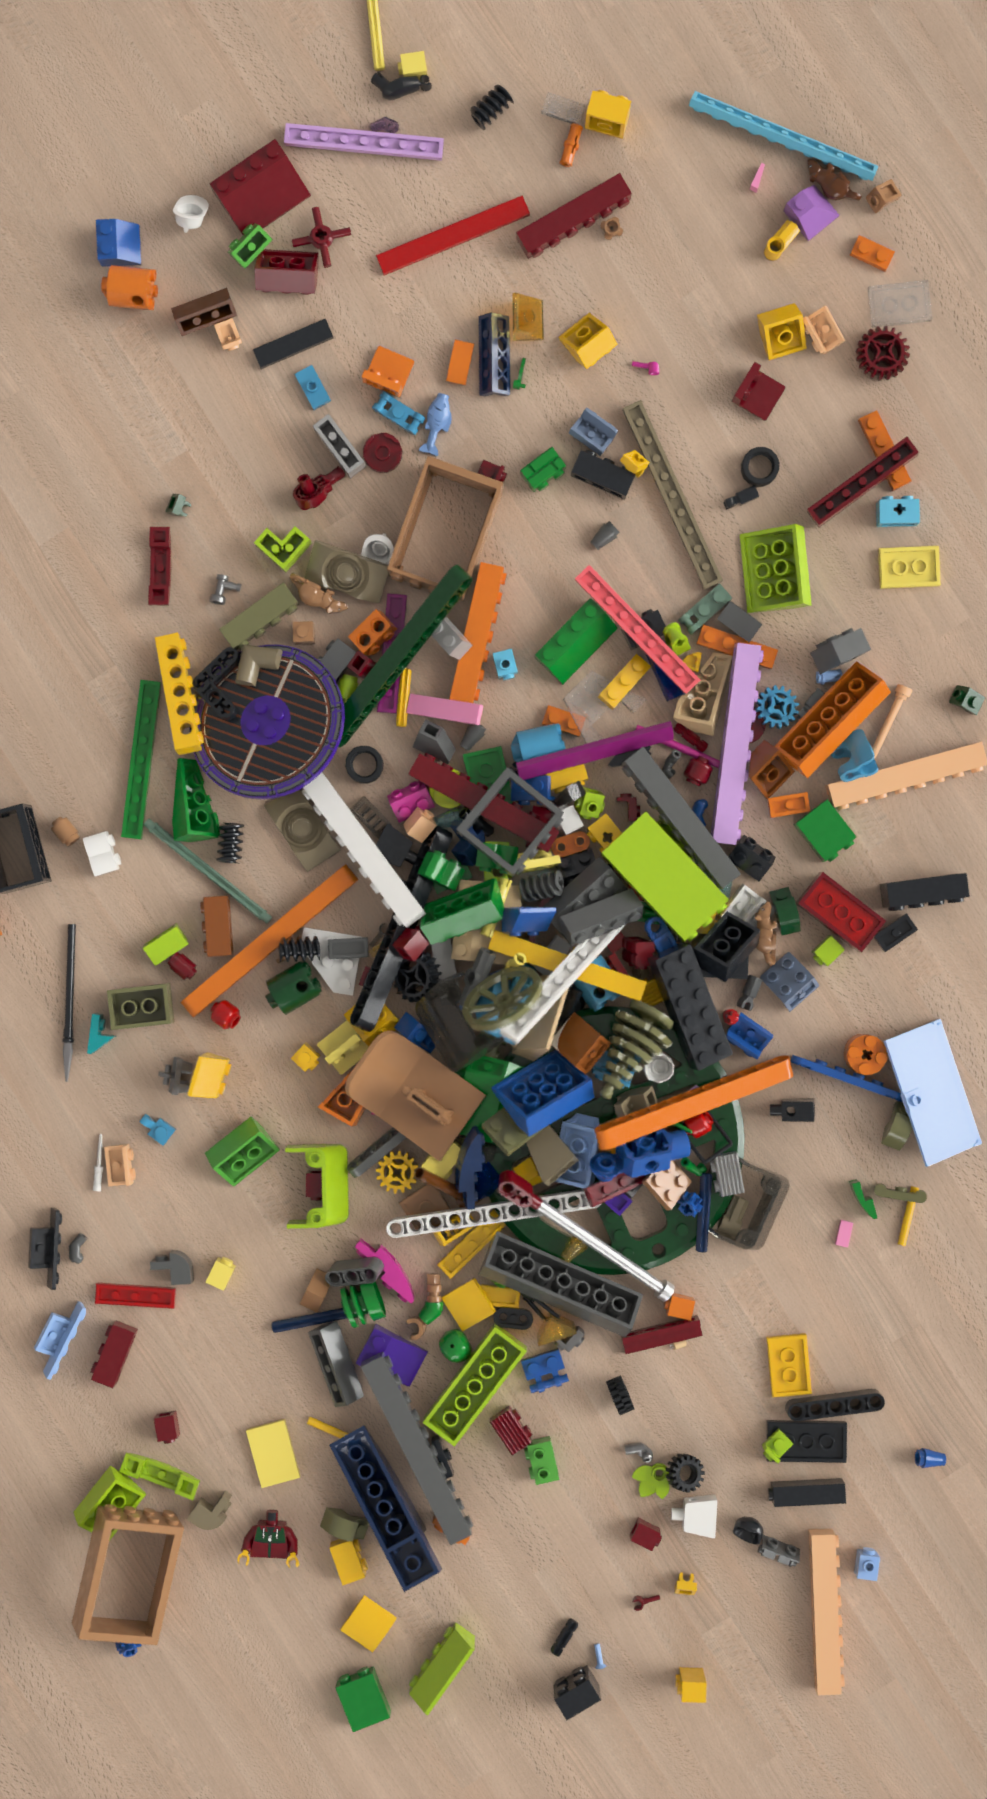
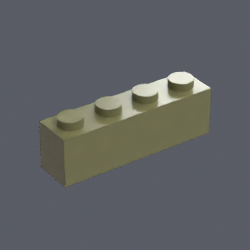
M283 582L219 630L233 649L241 651L243 645L250 644L249 641L254 637L258 639L264 635L266 628L279 624L282 621L281 617L294 613L298 609L299 603Z

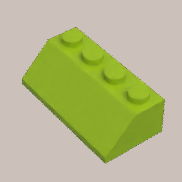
M456 1622L453 1627L449 1626L446 1629L443 1641L441 1643L438 1642L434 1646L431 1658L424 1660L420 1667L421 1672L418 1676L414 1675L409 1682V1695L426 1715H429L475 1650V1635Z

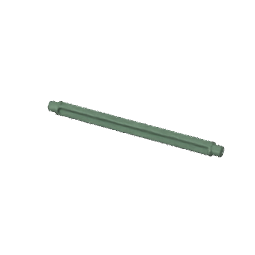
M147 819L144 826L149 829L150 833H153L166 843L171 849L258 917L259 920L264 921L266 924L271 921L273 917L267 913V910H264L248 898L247 895L182 843L174 841V837L159 826L157 822L154 823L151 819Z

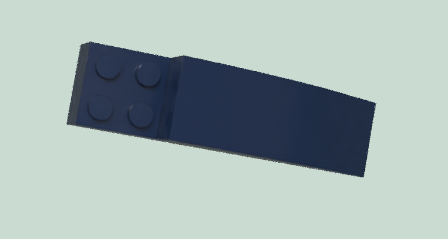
M364 1425L331 1443L329 1446L403 1591L406 1592L440 1573L442 1567L424 1534L427 1529L366 1426Z

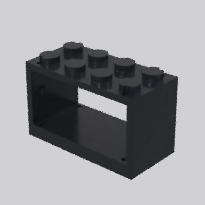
M22 803L0 809V818L10 817V815L17 813L34 876L33 880L8 886L0 857V894H7L52 882L32 805Z

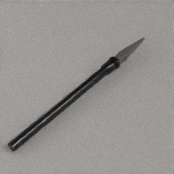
M68 924L65 1028L63 1031L64 1038L62 1039L64 1043L63 1060L66 1082H68L73 1054L72 1043L74 1042L72 1028L76 924Z

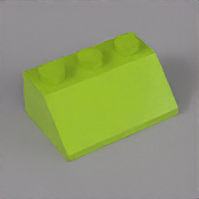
M109 1466L73 1513L78 1526L92 1532L98 1506L111 1504L117 1508H124L125 1506L136 1508L146 1493L130 1477L120 1473L118 1469ZM112 1529L110 1540L119 1529Z

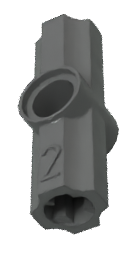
M482 947L479 950L473 967L468 969L464 975L466 985L458 1002L461 1006H463L470 992L480 982L490 976L489 972L497 955L495 952Z

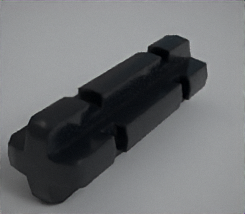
M572 1618L567 1621L566 1627L562 1629L556 1639V1643L551 1647L552 1654L557 1657L561 1655L563 1648L566 1647L573 1636V1632L578 1627L577 1621Z

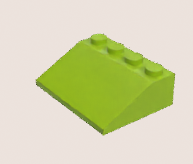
M792 524L740 534L747 613L812 606L804 526Z

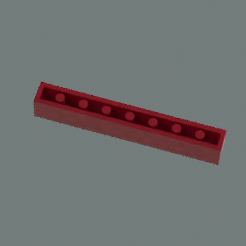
M419 753L408 773L409 776L470 810H473L486 794L488 787L480 782L474 784L469 781L471 777L460 772L458 775L452 772L453 767L444 762L440 765L435 762L436 758L428 753L422 755ZM498 793L481 816L532 843L547 823L545 824L540 821L541 816L532 811L529 814L522 811L523 806L513 801L510 804L504 801L506 797ZM553 827L549 832L551 837L545 844L540 843L538 848L548 853L560 831Z

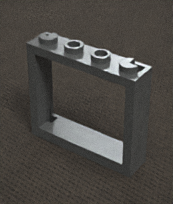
M507 767L459 825L456 833L513 878L515 874L519 876L525 869L524 863L528 858L532 860L539 851L536 849L539 844H545L551 837L549 832L552 828L555 827L557 829L564 820L561 818L564 812ZM510 779L554 814L513 866L468 831Z

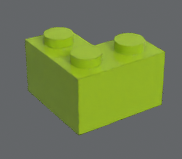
M294 526L282 541L266 528L255 540L254 544L286 573L312 542Z

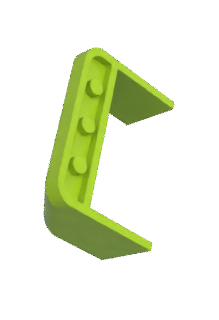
M342 1144L288 1145L285 1148V1152H305V1159L310 1167L322 1168V1207L312 1208L307 1214V1219L289 1220L287 1229L320 1228L344 1223L349 1216L348 1151L346 1147Z

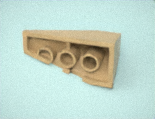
M713 652L698 675L700 681L678 700L673 720L693 732L714 736L733 656Z

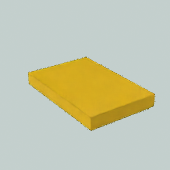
M806 1333L766 1337L772 1398L812 1394Z

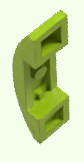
M132 1453L125 1454L119 1471L138 1479L140 1477L174 1490L175 1494L190 1500H194L200 1480L176 1467Z

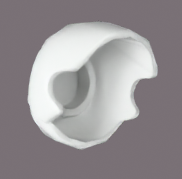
M664 1053L657 1057L651 1056L653 1061L648 1065H644V1073L647 1079L656 1083H663L669 1080L674 1074L672 1059Z

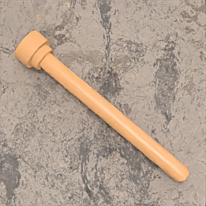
M898 684L894 691L896 692V698L872 746L875 755L874 759L887 736L903 700L906 701L912 693V690L906 686Z

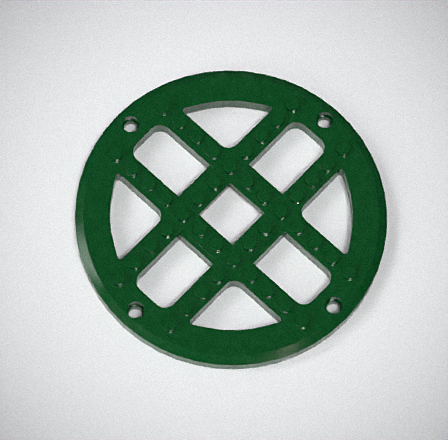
M603 1006L596 1012L590 1008L575 1012L608 1041H610V1036H616L612 1031L613 1024L618 1023L615 1020L616 1011L626 1012L630 1016L633 1015L641 1019L629 1007ZM655 1027L672 1042L668 1048L661 1049L680 1062V1065L674 1068V1074L669 1080L663 1083L646 1080L638 1084L631 1083L630 1087L625 1086L624 1089H614L610 1099H604L599 1096L549 1125L560 1136L562 1121L572 1118L576 1113L599 1118V1124L617 1117L614 1104L618 1102L616 1097L628 1090L653 1086L656 1098L658 1099L685 1086L693 1084L700 1087L728 1075L719 1062L700 1071L689 1068L674 1027L670 1030ZM612 1044L609 1046L607 1050L613 1049ZM551 1045L549 1051L535 1061L513 1054L512 1048L503 1060L525 1068L556 1049ZM737 1099L709 1111L733 1142V1145L723 1153L736 1151L738 1153L740 1169L742 1170L745 1135L743 1117ZM712 1124L710 1132L700 1138H694L692 1135L688 1136L695 1147L714 1140L713 1154L729 1144L715 1124ZM494 1141L492 1143L485 1142L482 1145L485 1163L482 1164V1171L480 1173L486 1192L492 1203L507 1201L508 1199L496 1190V1185L499 1183V1175L505 1170H511L514 1162L531 1155L526 1143L507 1156ZM711 1167L708 1173L712 1174L709 1231L719 1221L733 1196L721 1197L719 1192H715L713 1181L717 1179L715 1172L712 1173ZM596 1176L594 1183L600 1181ZM559 1183L535 1195L554 1194L583 1188ZM571 1196L568 1199V1201L570 1203L579 1198L577 1196ZM557 1199L549 1201V1205L555 1209L560 1206ZM604 1202L599 1207H596L611 1240V1243L608 1245L644 1270L665 1264L696 1245L698 1213L695 1217L692 1215L684 1216L678 1210L681 1205L678 1202L672 1210L668 1211L661 1205L666 1217L665 1226L661 1230L643 1238L631 1236L622 1215H617ZM511 1205L509 1211L511 1214L516 1215L520 1213V1208L517 1205ZM529 1206V1209H530L531 1211H533V1212H536V1211H537V1210H535L534 1208H532L531 1206ZM495 1208V1210L500 1216V1211L497 1208ZM540 1216L504 1222L523 1243L590 1272L602 1275L629 1274L578 1238L558 1230ZM657 1243L662 1244L664 1247L663 1252L660 1254H655L652 1250L653 1246Z

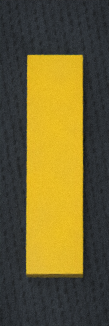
M494 1209L490 1212L492 1217H499V1214ZM499 1222L475 1226L437 1263V1266L451 1279L506 1224Z

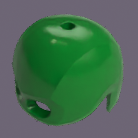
M459 1329L445 1332L439 1340L441 1353L453 1363L463 1362L471 1355V1344L465 1333Z

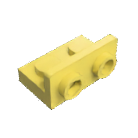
M551 849L548 853L539 850L532 860L529 858L524 863L526 867L520 874L554 868L561 863L560 856H552ZM518 853L517 860L523 853Z

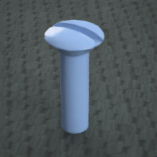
M594 1644L597 1659L595 1668L603 1669L606 1665L603 1663L600 1644Z

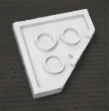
M304 927L302 941L304 942L305 937L309 936L312 942L313 936H317L320 943V961L317 955H315L314 960L311 961L333 993L353 996L359 958L329 959L328 939L362 937Z

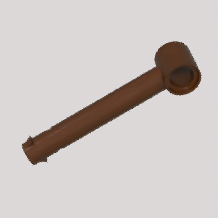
M423 1167L415 1170L414 1176L416 1179L454 1197L460 1208L465 1207L463 1192H458L455 1184ZM475 1187L478 1194V1201H475V1204H477L482 1200V1196L478 1189Z

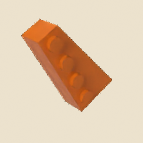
M349 1073L318 1108L353 1127L358 1124L366 1108L346 1094L345 1085L350 1075Z

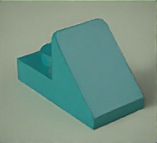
M92 1014L87 1054L95 1053L116 1037V1035L101 1034L106 1026V1019H103L104 1014Z

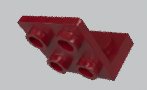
M754 362L735 393L732 402L766 421L786 387L759 371L762 365Z

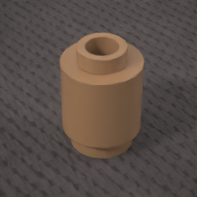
M59 817L52 822L53 827L51 830L61 843L66 844L67 847L74 844L80 838L79 832L67 817Z

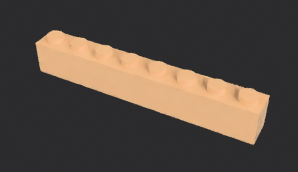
M978 742L881 769L876 774L868 777H860L849 782L838 781L825 785L829 802L834 808L837 807V810L849 808V803L852 802L860 805L867 803L870 797L875 796L876 800L888 797V792L894 791L896 795L907 792L906 787L914 786V789L925 787V782L933 780V784L945 781L944 777L952 775V778L964 776V771L971 770L972 773L982 771L983 766L987 765V757L983 743Z
M808 1529L814 1685L817 1695H841V1687L845 1686L844 1675L841 1674L844 1660L843 1655L840 1654V1647H843L842 1635H839V1627H842V1617L838 1615V1607H841V1596L838 1595L837 1588L841 1587L840 1575H837L840 1559L839 1555H836V1548H839L838 1535H835L833 1529Z

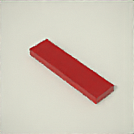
M96 1283L95 1304L175 1308L176 1288Z

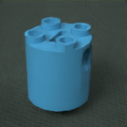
M554 723L517 731L511 744L513 760L517 763L565 750L564 740L562 741L560 724Z
M602 955L597 956L592 961L593 964L611 970ZM579 980L573 982L575 987L583 991L581 996L594 1012L605 1006L606 1000L610 999L613 1001L620 996V994L605 990V993H600L597 986Z

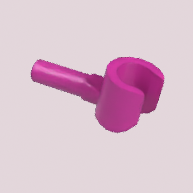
M632 362V366L648 369L649 375H659V365L656 362Z

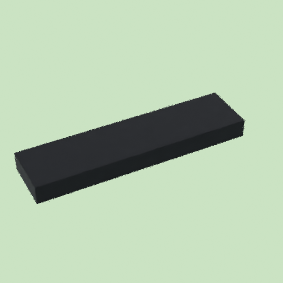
M325 318L257 347L253 351L260 368L263 369L334 339Z

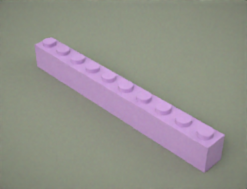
M734 644L711 826V835L717 843L736 845L741 837V829H738L739 821L743 819L741 803L745 801L746 790L743 787L744 782L748 780L746 763L750 761L751 750H748L749 742L753 740L751 723L755 722L756 710H753L754 702L758 700L756 684L760 682L761 671L758 670L759 662L762 663L763 651L760 645Z

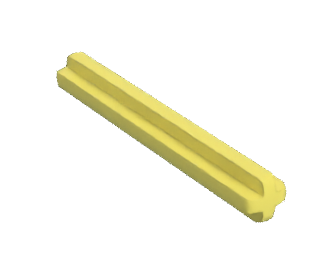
M367 0L375 71H382L385 69L378 1Z

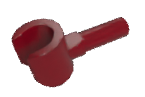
M640 1595L635 1596L632 1602L638 1601L641 1605H636L634 1610L640 1611L643 1609L644 1604L660 1600V1595L643 1598Z

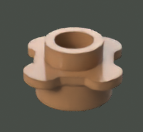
M617 217L601 222L600 227L604 230L605 239L611 240L612 237L623 234V229L620 228Z

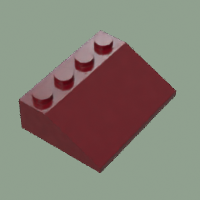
M276 139L209 183L213 193L242 236L244 235L243 230L249 224L253 225L256 223L263 229L311 196Z

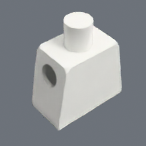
M716 1495L687 1497L683 1499V1508L671 1509V1520L682 1521L683 1531L715 1538Z

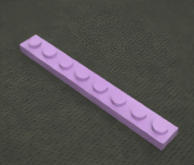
M286 123L284 145L442 161L444 138Z

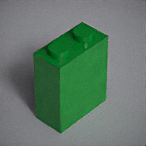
M828 799L824 800L811 812L793 824L822 862L827 860L829 862L833 861L839 856L837 852L842 848L847 850L854 844L853 840L857 837Z
M374 1666L370 1668L363 1667L353 1675L345 1674L337 1680L335 1688L352 1732L390 1718L391 1709Z

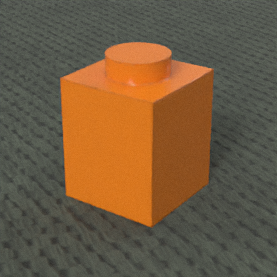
M673 1293L664 1302V1309H666L668 1316L691 1321L695 1300L693 1297Z

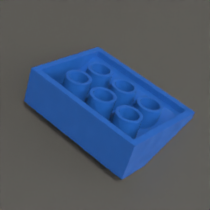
M557 1050L552 1051L491 1087L517 1126L528 1136L533 1135L595 1097L592 1080Z

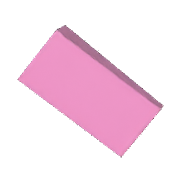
M761 163L750 186V190L756 193L765 166L763 163Z
M840 1220L835 1240L836 1245L848 1248L853 1222Z

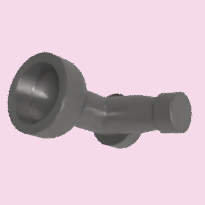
M217 574L215 594L210 596L209 601L225 605L224 588L240 592L242 584L228 581V576Z

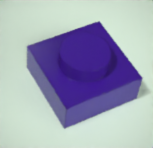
M622 1193L604 1203L620 1216L633 1201L625 1193Z

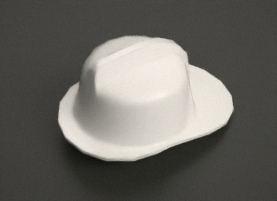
M187 195L177 201L173 208V213L175 214L176 223L183 227L185 233L189 229H196L201 226L209 207L207 200L200 196Z
M385 533L382 535H370L363 544L361 555L389 565L394 546Z

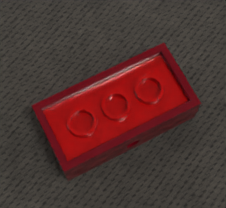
M824 872L817 874L796 902V905L857 952H863L886 922L885 919Z

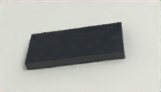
M767 1420V1439L779 1428L793 1442V1445L780 1457V1462L847 1463L846 1421Z

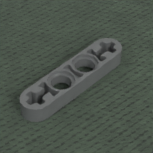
M395 1128L390 1129L350 1162L347 1167L348 1172L354 1178L359 1177L407 1137Z

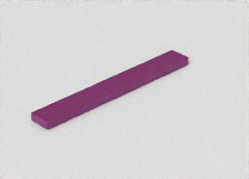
M671 721L517 762L518 776L526 780L673 740V726Z

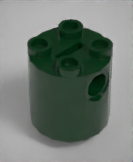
M299 961L266 981L270 993L265 995L272 1009L279 1006L281 1011L287 1015L321 995L322 986L316 977L312 978V970L307 961ZM305 981L306 984L299 985L298 982Z

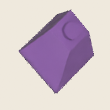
M815 185L800 191L786 203L783 210L790 220L798 226L807 241L811 240L839 217V214Z

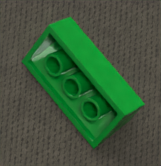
M590 598L535 654L534 658L563 685L618 627L606 612Z
M496 878L426 903L424 907L426 914L421 919L420 928L430 944L433 945L442 943L455 936H461L465 932L478 930L484 925L497 923L503 918L504 904Z

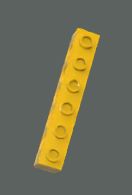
M178 632L155 637L175 751L178 755L201 751V744L204 743L202 732L198 730V725L201 722L199 714L195 713L194 706H197L196 696L191 692V687L194 686L192 684V676L188 675L187 670L190 669V662L184 654V650H187L186 641L180 637ZM178 653L175 659H169L171 654ZM175 672H181L179 677L173 678ZM185 690L182 696H176L178 691ZM182 709H188L185 715H179ZM185 728H192L190 733L183 734Z

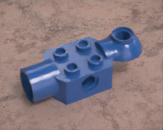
M660 1129L616 1146V1154L605 1152L594 1155L590 1159L589 1165L593 1174L600 1181H611L621 1173L634 1178L670 1169L671 1161L689 1157L691 1152L690 1142L684 1130L667 1132L664 1129Z

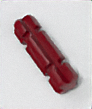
M680 723L675 725L673 730L677 734H681V737L692 746L695 745L697 750L703 753L707 749L708 743L700 740L697 734Z

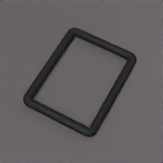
M710 1111L708 1113L711 1115L715 1126L729 1144L705 1160L689 1139L691 1149L703 1164L709 1163L733 1145L732 1140Z

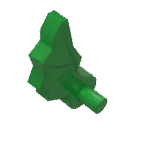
M522 358L518 380H514L513 389L519 390L526 386V384H521L526 358Z

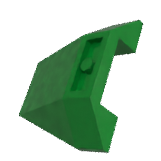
M456 1052L451 1070L486 1095L459 1135L467 1136L471 1128L477 1126L480 1132L484 1134L485 1142H493L483 1131L481 1125L504 1108V1106L496 1097L491 1087L524 1067L472 1052Z

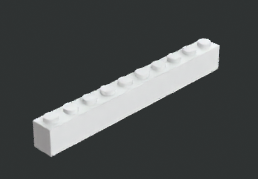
M323 772L303 787L304 789L301 791L308 801L310 799L313 800L315 805L312 807L319 816L324 815L326 818L324 823L330 831L335 830L338 835L335 837L342 847L346 846L349 852L347 855L353 863L356 861L361 867L358 870L364 878H370L372 881L370 886L376 894L380 892L384 897L381 900L388 910L392 908L395 913L393 918L399 926L403 924L408 928L423 917L426 912Z

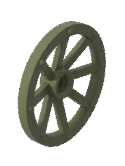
M525 966L510 967L498 971L484 979L470 992L463 1004V1017L471 1028L478 1031H492L508 1026L522 1018L537 1003L543 989L542 980L534 969ZM521 976L513 990L509 992L508 978ZM527 979H532L533 984L520 992ZM501 981L502 992L498 995L487 990ZM481 995L493 1001V1004L474 1006ZM526 996H528V998L524 1002H518ZM490 1011L478 1019L472 1017V1013ZM499 1014V1016H498L497 1019L487 1021V1020L491 1019L492 1017H494V1016H496V1015Z

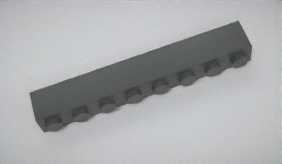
M644 747L637 750L621 763L623 766L622 770L626 776L632 777L635 781L634 786L640 793H644L648 798L646 801L649 806L658 811L662 823L668 824L672 829V836L677 841L680 840L682 842L685 853L695 859V864L705 872L719 890L741 875Z

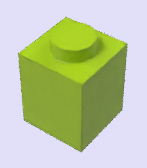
M828 935L811 951L815 955L812 958L820 966L823 964L829 966L845 949L831 935Z

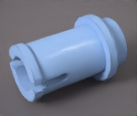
M841 669L829 670L822 674L817 671L816 681L821 683V685L827 682H837L841 678L842 671Z

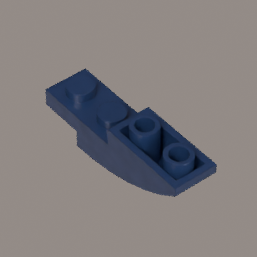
M473 1126L467 1134L460 1149L455 1169V1186L458 1192H463V1203L467 1210L475 1209V1201H478V1194L474 1183H477V1172L482 1171V1164L485 1163V1155L482 1151V1145L485 1143L484 1134L480 1132L477 1126Z

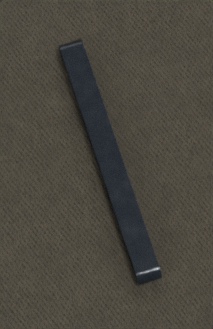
M438 825L422 843L405 884L423 909L434 882L419 875L418 871L427 852L434 853L437 850L446 855L453 838L452 832ZM395 913L391 917L350 1017V1023L353 1026L367 1032L372 1031L376 1026L403 960L402 956L392 946L406 929L403 924L399 926L393 918ZM419 920L408 928L415 929Z

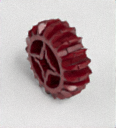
M879 326L875 328V331L869 329L868 335L863 334V340H859L857 344L860 348L856 349V353L859 354L856 361H862L859 368H866L864 371L865 375L871 372V379L875 375H878L879 381L882 380L883 375L886 380H889L891 375L895 378L898 372H903V366L908 364L906 359L910 357V353L905 351L909 350L910 346L904 345L907 338L900 339L902 332L896 335L894 333L895 328H892L891 331H888V326H884L883 330ZM877 339H885V340H888L889 342L883 344V343H880L879 341L876 342L875 340H877ZM868 346L874 354L872 361L868 356ZM893 346L896 347L898 352L897 360L894 358L895 355L892 353ZM888 348L886 354L877 359L880 352ZM885 363L887 366L890 365V367H879L877 364Z

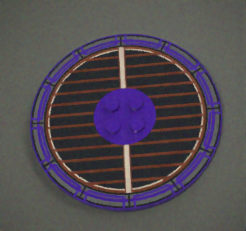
M285 645L260 646L281 649L283 652L279 670L259 669L256 686L235 683L239 664L217 685L218 689L237 708V715L233 720L226 721L222 719L198 693L196 695L197 706H194L195 713H198L201 724L198 725V730L203 734L204 743L201 744L202 750L194 752V755L202 770L211 780L226 791L237 796L250 799H273L298 791L312 782L328 766L342 738L345 720L344 704L335 679L315 657L300 649ZM221 667L215 668L212 675H219ZM214 693L210 697V701H218L219 693ZM224 704L220 706L225 713H230V710Z

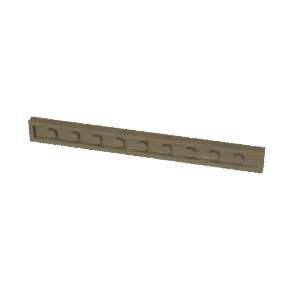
M640 400L622 409L643 457L650 462L648 468L704 590L723 582L642 401Z

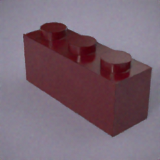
M117 1320L113 1325L109 1324L105 1333L107 1340L105 1344H101L98 1350L100 1358L98 1362H94L90 1371L93 1374L92 1381L112 1389L116 1386L137 1334V1328Z

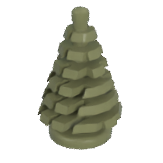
M634 999L629 1004L631 1011L641 1019L633 1015L630 1016L622 1011H616L615 1020L618 1023L613 1024L612 1031L616 1036H611L610 1042L616 1050L609 1049L607 1056L617 1064L610 1061L606 1063L605 1069L611 1075L604 1074L603 1081L606 1084L601 1089L600 1095L604 1099H610L614 1089L620 1090L624 1087V1084L620 1082L621 1079L629 1082L633 1078V1075L627 1070L639 1073L643 1069V1067L638 1065L639 1063L644 1065L650 1064L653 1061L651 1056H659L663 1051L661 1048L666 1049L672 1043L667 1036L655 1027L670 1030L674 1025L673 1021L664 1013L644 1002Z

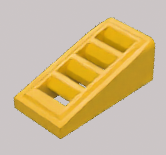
M455 1214L452 1217H450V1220L453 1223L457 1220V1222L459 1223L461 1221V1218L459 1215ZM475 1226L461 1228V1230L452 1229L454 1234L446 1230L444 1231L447 1236L445 1239L440 1231L433 1232L440 1246H446Z

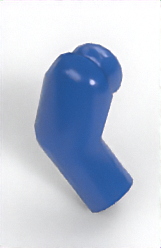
M701 799L694 803L692 810L702 824L706 826L702 815L704 810L708 808V802L705 799Z

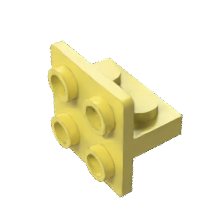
M345 1021L317 1044L326 1056L325 1060L329 1065L332 1064L340 1075L359 1062L369 1048L348 1021Z

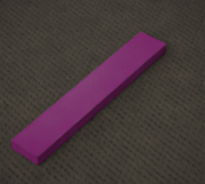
M387 593L385 615L395 625L397 630L390 640L383 643L382 655L405 627L407 595ZM400 676L379 701L377 712L397 714Z

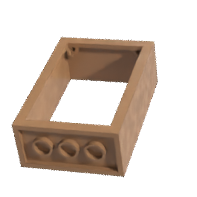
M427 456L387 571L393 581L399 583L403 581L409 582L411 587L421 590L422 587L429 590L428 593L431 594L438 583L403 571L404 566H401L432 478L438 475L488 493V496L492 498L466 572L471 577H473L503 493V482ZM468 589L465 591V593L462 595V597L458 600V602H459V601L464 602V599H465V596H466V594H467Z
M111 1504L98 1506L72 1618V1625L79 1640L158 1645L184 1531L182 1523L173 1511L163 1510V1512H156L151 1508L136 1510V1508L131 1506L117 1508ZM112 1529L166 1534L147 1621L92 1617Z

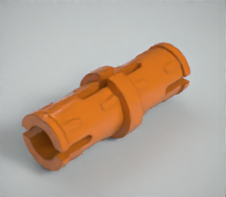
M571 124L567 140L563 144L564 150L560 164L565 167H572L575 152L579 149L578 142L583 127L579 124Z

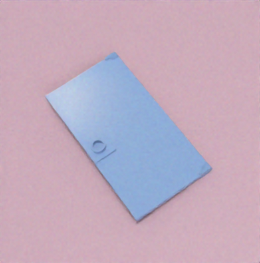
M936 1019L885 1040L884 1044L901 1092L900 1095L906 1113H908L925 1167L982 1144L941 1019Z

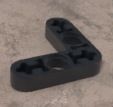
M232 647L224 649L194 678L192 683L194 690L226 721L233 720L236 717L237 708L218 689L217 685L239 664L241 655ZM230 654L233 655V657H234L233 660H230V659H229L228 656H229ZM215 667H221L219 675H212ZM209 675L213 680L210 681L206 676ZM200 682H203L206 686L202 688ZM214 693H219L218 701L211 702L210 697ZM224 704L230 710V713H225L220 706Z

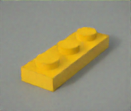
M636 653L599 694L598 698L613 710L647 673L651 666Z

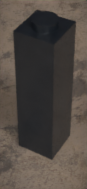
M842 1478L771 1482V1488H768V1499L772 1501L774 1507L846 1504L845 1482Z

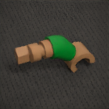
M427 1274V1292H429L427 1301H425L424 1307L418 1313L419 1317L414 1316L406 1320L408 1324L416 1323L419 1327V1332L411 1334L410 1340H417L426 1332V1324L429 1325L443 1311L444 1302L441 1301V1295H439L442 1286L440 1284V1274Z

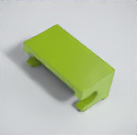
M176 923L145 943L143 950L156 966L189 943Z

